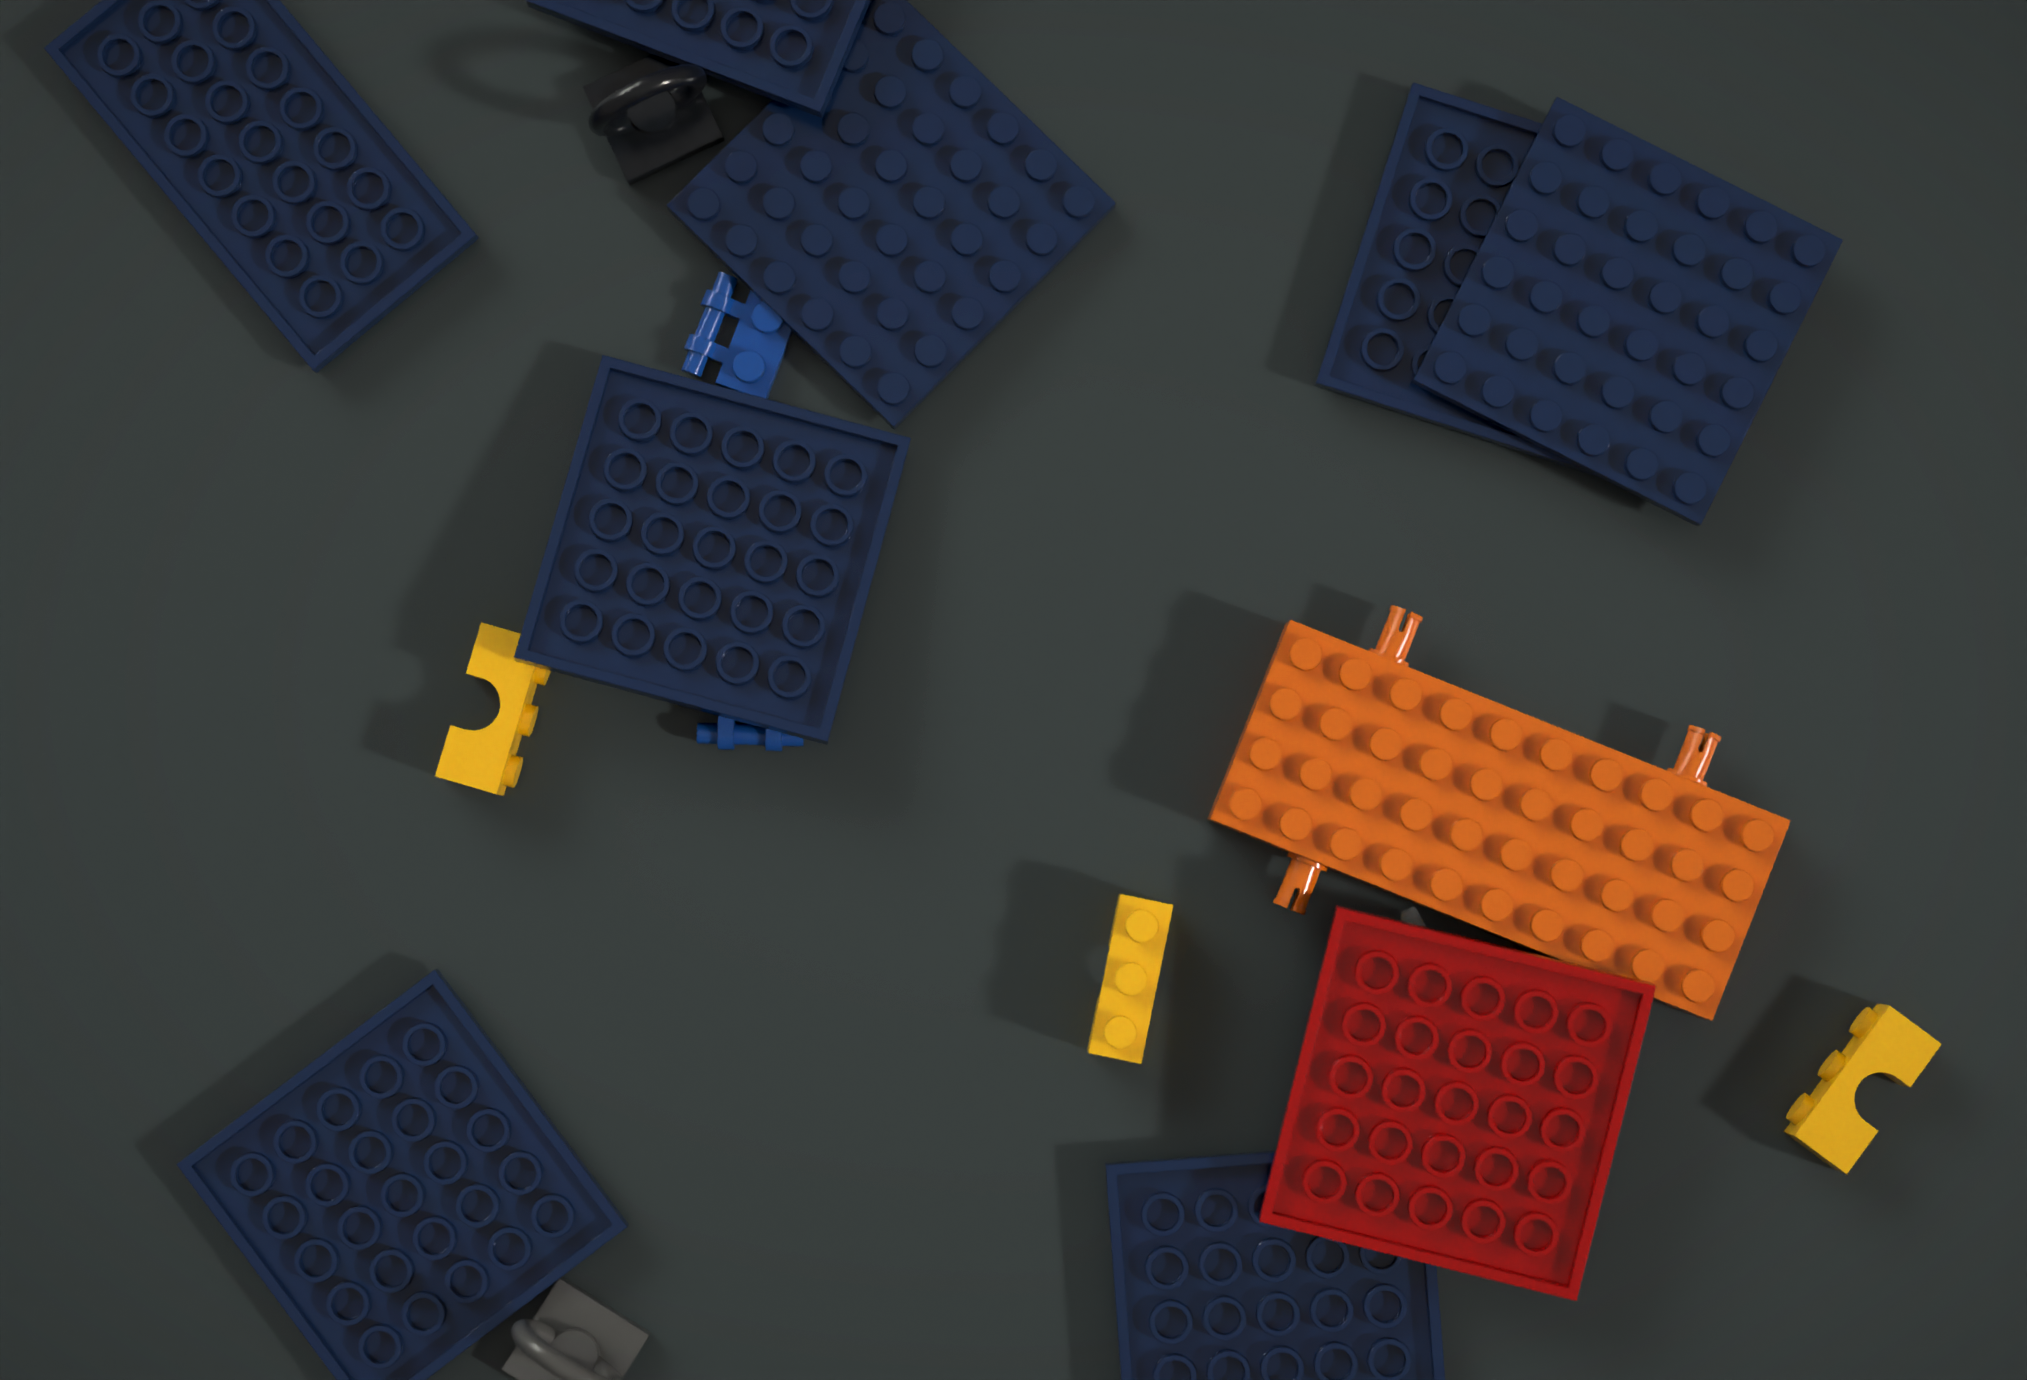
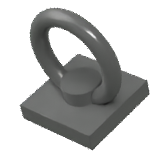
M562 1276L553 1286L533 1319H521L513 1325L512 1337L517 1345L501 1370L517 1380H624L623 1377L651 1332Z

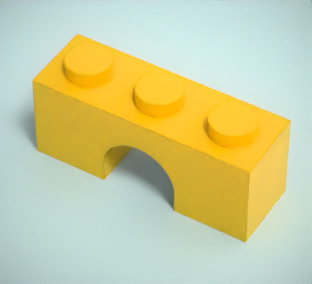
M481 622L466 674L489 681L496 688L500 697L499 713L489 726L480 730H466L450 725L435 777L504 796L507 786L512 788L516 786L523 764V757L516 756L522 735L530 737L538 714V706L532 705L537 684L546 685L551 672L550 670L515 661L514 655L520 633Z
M1123 894L1118 895L1099 997L1097 998L1087 1048L1088 1053L1139 1064L1142 1063L1173 910L1172 904Z
M1877 1003L1873 1009L1866 1007L1860 1012L1850 1026L1849 1032L1854 1036L1842 1052L1835 1050L1826 1058L1817 1074L1822 1080L1810 1096L1803 1093L1793 1103L1786 1115V1119L1790 1123L1784 1130V1133L1831 1168L1844 1174H1848L1878 1133V1130L1863 1120L1856 1110L1854 1098L1859 1083L1867 1076L1881 1072L1896 1084L1911 1087L1942 1045L1890 1005Z

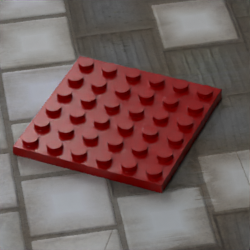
M1336 905L1266 1186L1259 1222L1577 1301L1656 985Z

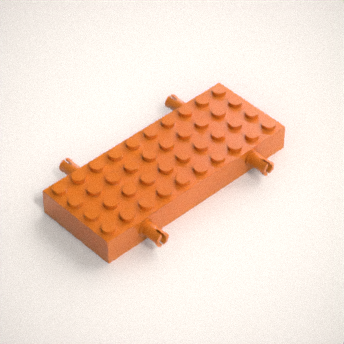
M1391 605L1390 613L1376 648H1369V651L1293 620H1289L1285 624L1207 819L1288 852L1287 857L1291 858L1277 896L1272 903L1288 908L1293 892L1297 888V893L1290 910L1305 916L1307 905L1320 872H1327V869H1330L1546 957L1654 983L1656 990L1653 1000L1700 1019L1713 1021L1791 822L1789 819L1707 787L1708 783L1703 780L1717 744L1720 743L1721 736L1713 732L1705 733L1706 729L1689 725L1688 733L1674 768L1664 770L1408 667L1409 663L1405 659L1418 626L1423 620L1422 616L1412 611L1410 614L1408 613L1400 632L1399 627L1406 609Z

